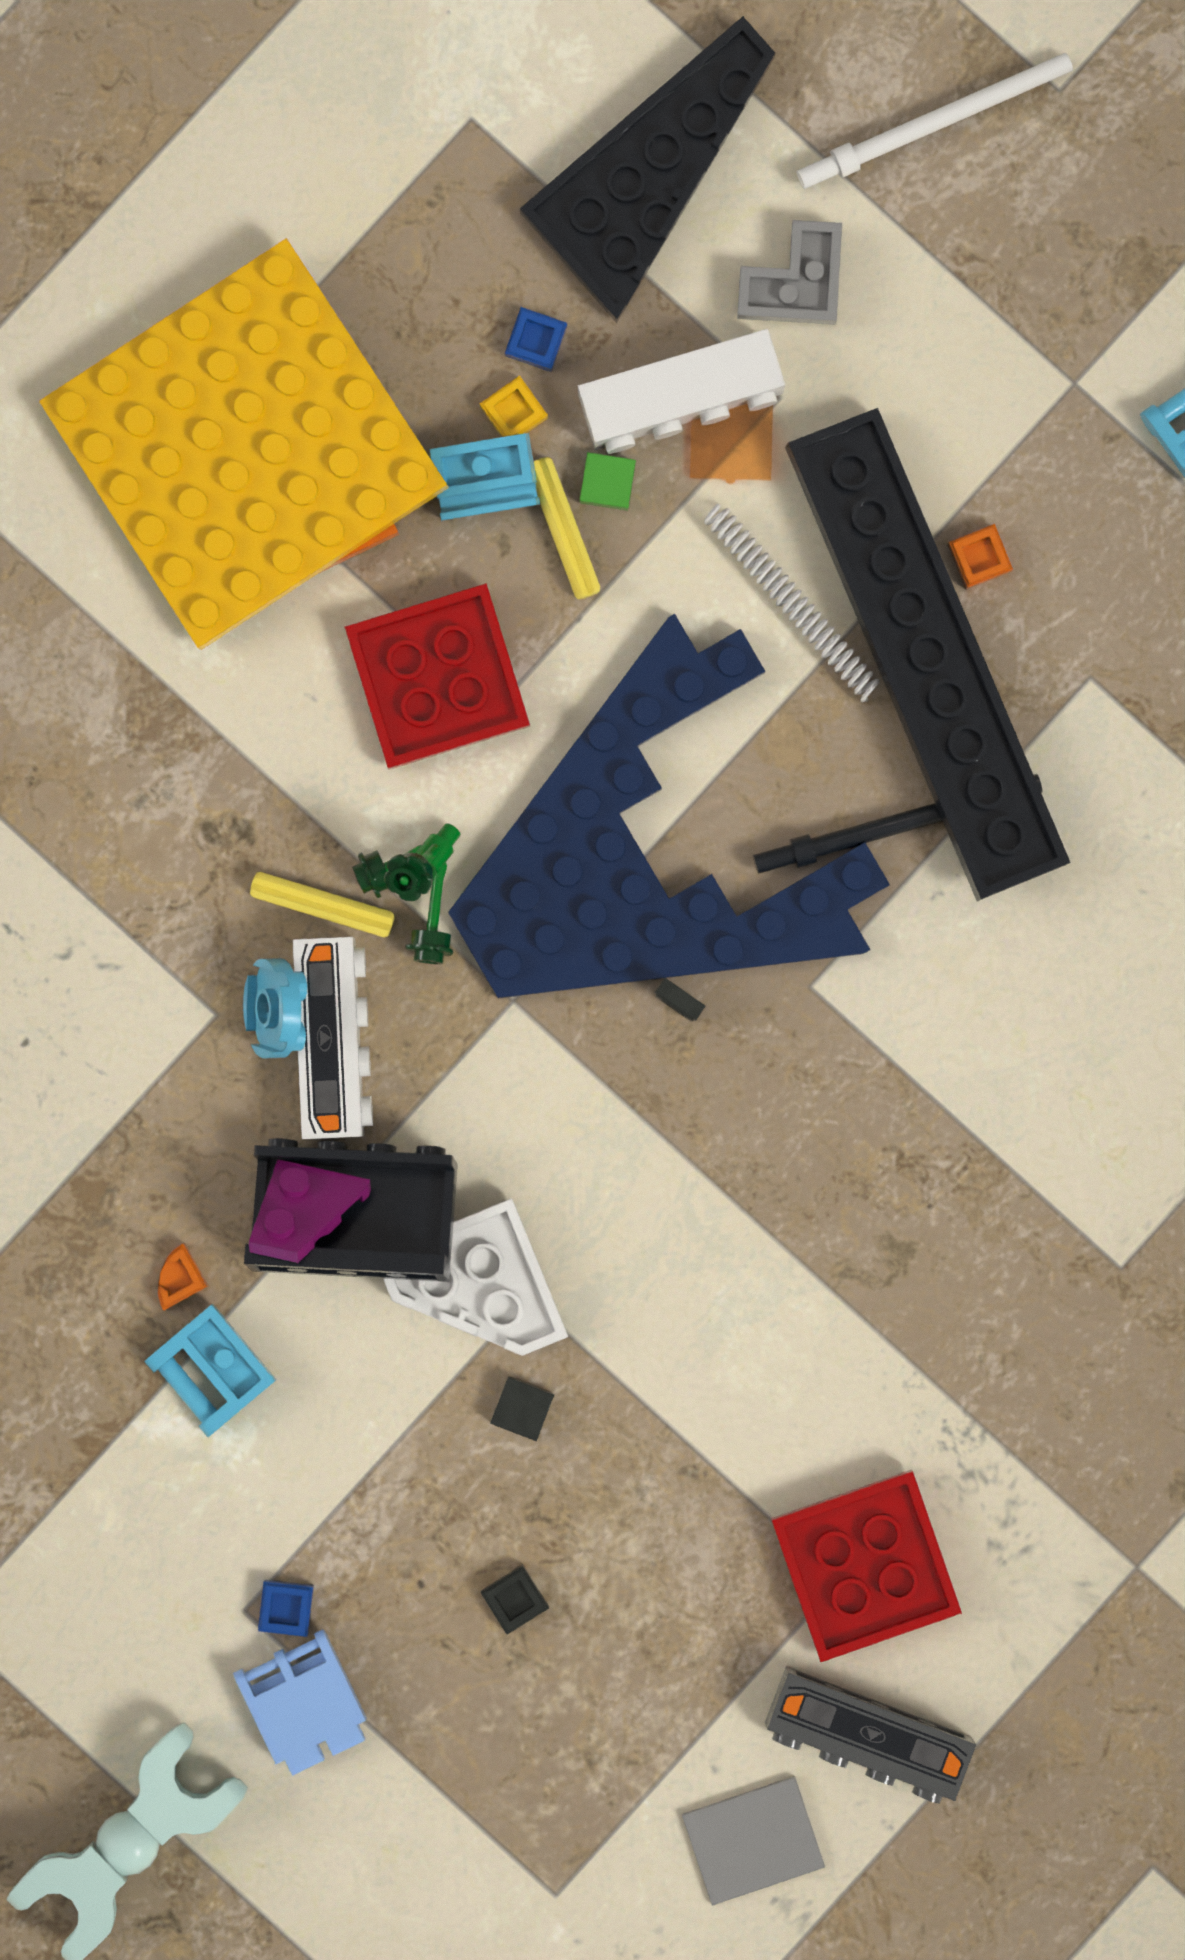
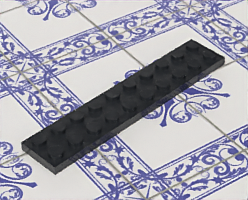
M879 409L870 410L788 442L785 446L787 454L976 901L978 902L1071 863Z

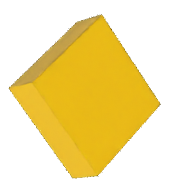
M520 375L479 403L480 408L501 437L528 433L548 419V414Z

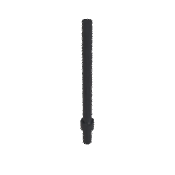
M1034 774L1036 782L1042 793L1043 791L1040 778L1038 774ZM933 803L811 838L807 834L789 839L790 845L753 855V860L758 874L796 864L797 868L816 863V857L942 822V818L936 804Z

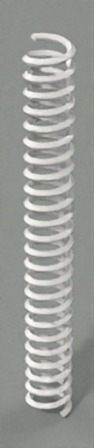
M716 504L706 516L704 523L707 525L712 524L711 532L719 531L718 539L726 538L724 547L732 546L730 553H739L737 561L742 562L746 560L743 568H752L750 576L759 575L757 577V584L766 582L763 586V591L772 589L770 598L778 597L776 606L785 604L783 613L791 612L789 621L798 619L796 628L804 627L802 630V635L804 636L811 634L809 643L818 641L815 645V650L825 648L822 652V658L831 656L828 660V665L838 663L835 667V673L845 670L841 675V680H847L852 677L848 682V687L858 685L854 690V695L865 692L861 697V702H867L868 695L879 684L880 679H874L866 684L873 676V671H868L859 677L866 669L867 664H861L852 670L860 661V656H856L845 663L853 654L854 649H849L838 656L847 646V642L843 641L832 648L840 639L841 634H836L825 641L834 631V627H829L818 634L825 627L828 619H823L811 627L821 616V612H816L804 620L814 609V604H810L798 613L808 601V597H803L792 605L801 594V590H796L786 597L794 588L795 582H791L779 590L788 580V575H783L773 582L781 573L782 567H778L766 575L775 565V560H771L759 568L769 557V553L765 552L752 561L762 550V545H758L745 554L756 542V538H751L738 547L749 535V530H745L731 540L743 527V523H738L725 532L736 520V516L733 515L718 525L730 512V508L724 509L712 518L720 508V504Z

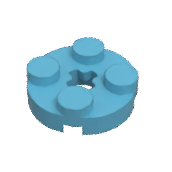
M258 959L253 964V966L259 967L257 975H248L244 987L243 1015L246 1031H256L260 1044H251V1046L260 1058H285L292 1051H301L306 1042L305 1027L301 1022V1001L306 998L307 994L306 977L302 971H293L291 965L285 959Z

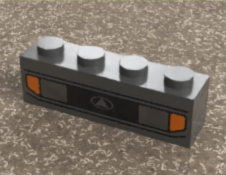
M787 1666L765 1720L767 1730L774 1732L772 1739L784 1746L800 1750L802 1743L821 1750L819 1758L831 1764L847 1768L848 1762L851 1761L867 1767L865 1775L878 1782L893 1786L896 1779L914 1785L913 1794L940 1804L942 1797L956 1801L976 1747L973 1738Z

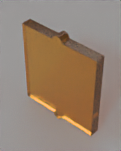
M747 404L728 409L730 413L729 418L710 425H702L700 418L691 421L690 479L726 480V483L729 485L734 484L735 480L771 481L773 405L756 411H749Z

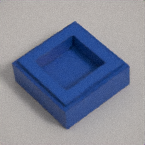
M521 307L505 351V357L552 372L567 329V323Z
M264 1580L258 1631L307 1637L309 1634L314 1585Z

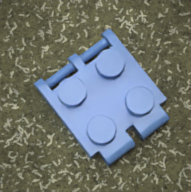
M324 1629L314 1633L315 1639L288 1652L281 1649L275 1652L274 1659L247 1672L242 1668L233 1673L235 1681L275 1764L285 1760L292 1776L324 1761L325 1757L319 1746V1743L326 1741L333 1756L365 1741V1736L359 1724L366 1721L367 1717ZM315 1649H321V1652L310 1655L294 1665L291 1664V1661ZM278 1667L280 1668V1672H277L271 1676H267L261 1681L251 1685L250 1681Z

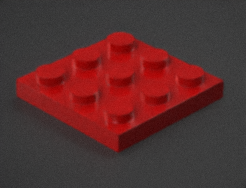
M487 583L345 626L388 770L530 727Z
M912 1470L771 1518L820 1662L962 1614Z

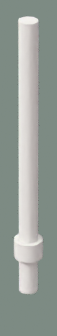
M1063 53L852 146L850 143H846L831 150V156L797 170L798 179L803 189H806L838 174L841 178L859 171L861 169L860 164L1072 72L1071 60L1067 53Z

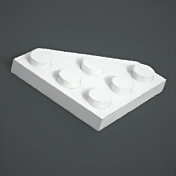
M512 1198L453 1223L449 1282L383 1278L393 1302L421 1312L466 1333L478 1336L521 1356L568 1337Z

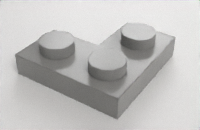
M793 220L789 269L741 266L737 319L835 325L837 321L842 223Z

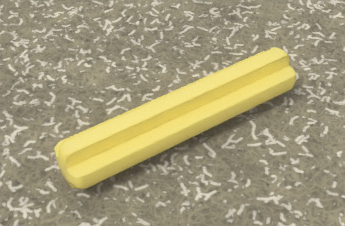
M550 457L540 458L534 461L537 480V495L540 498L542 511L575 597L577 599L591 597L600 592V584L554 463Z
M263 872L256 873L250 888V895L256 899L380 937L389 936L395 919L391 911Z

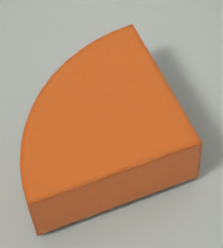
M185 1243L178 1246L168 1255L159 1275L158 1297L163 1311L208 1287L205 1278Z

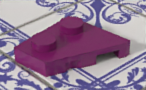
M277 1160L248 1241L250 1253L299 1263L315 1248V1243L320 1237L331 1233L342 1222L341 1215L358 1199L363 1202L369 1197L371 1192L370 1179Z

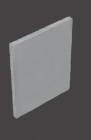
M795 1776L682 1814L712 1906L825 1868Z

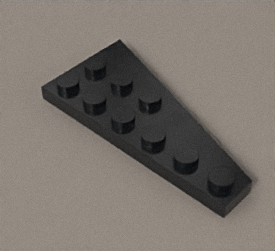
M744 16L520 208V214L616 323L619 321L775 58L773 49Z

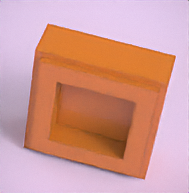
M995 524L950 541L947 544L966 590L1013 570Z

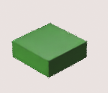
M587 452L580 503L628 511L636 460Z

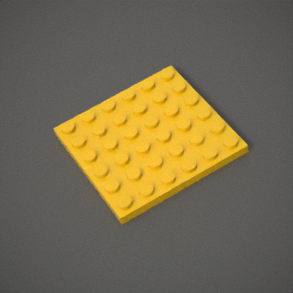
M287 238L39 400L48 417L200 650L206 648L449 488Z

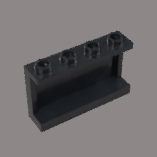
M283 1138L269 1139L268 1146L255 1145L254 1157L257 1159L258 1164L252 1230L277 1160L370 1179L371 1192L365 1201L361 1202L358 1199L341 1215L342 1222L331 1233L320 1237L315 1243V1248L299 1263L250 1253L249 1244H245L244 1264L252 1272L449 1282L458 1163L452 1155H446L445 1148L437 1146H417L416 1153L396 1152V1146L383 1143L367 1144L366 1151L347 1150V1144L338 1141L317 1142V1148L298 1147V1141Z

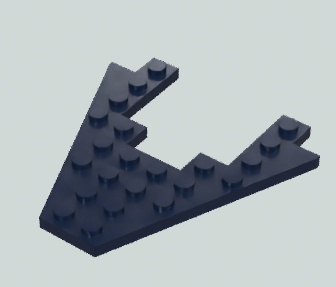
M673 614L668 617L449 910L450 917L498 999L861 955L871 950L848 909L878 893L890 884L866 842L736 916L712 874L669 898L620 815L662 790L661 785L638 748L640 745L765 674V669L741 629L698 653L677 616Z

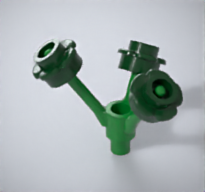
M449 823L444 824L437 834H430L422 845H418L403 855H395L385 863H383L376 850L365 856L362 852L359 853L360 863L352 866L363 894L373 890L377 898L381 897L380 892L389 889L391 892L398 894L402 900L416 901L421 897V894L428 893L431 888L427 929L412 930L411 943L405 944L407 951H414L413 961L419 963L442 965L444 956L453 955V949L450 948L451 934L438 932L443 880L447 870L446 862L454 853L452 846L461 836L459 830Z

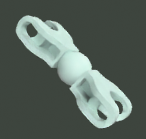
M185 1722L177 1724L145 1754L139 1770V1795L129 1805L128 1811L115 1813L104 1821L98 1830L96 1843L93 1841L83 1851L74 1854L56 1852L44 1855L10 1891L7 1901L15 1909L21 1911L28 1909L34 1902L47 1894H61L72 1900L78 1911V1924L74 1931L65 1939L62 1946L61 1955L65 1960H83L111 1933L117 1912L115 1899L117 1891L126 1883L129 1875L139 1874L151 1866L157 1857L160 1844L163 1846L172 1836L180 1833L196 1835L211 1832L244 1798L248 1787L241 1779L235 1777L225 1779L219 1786L208 1793H192L182 1787L176 1776V1764L183 1753L191 1746L193 1740V1731Z

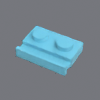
M529 433L429 449L432 462L449 487L437 495L441 507V521L540 505V498L537 495L536 489L537 480Z

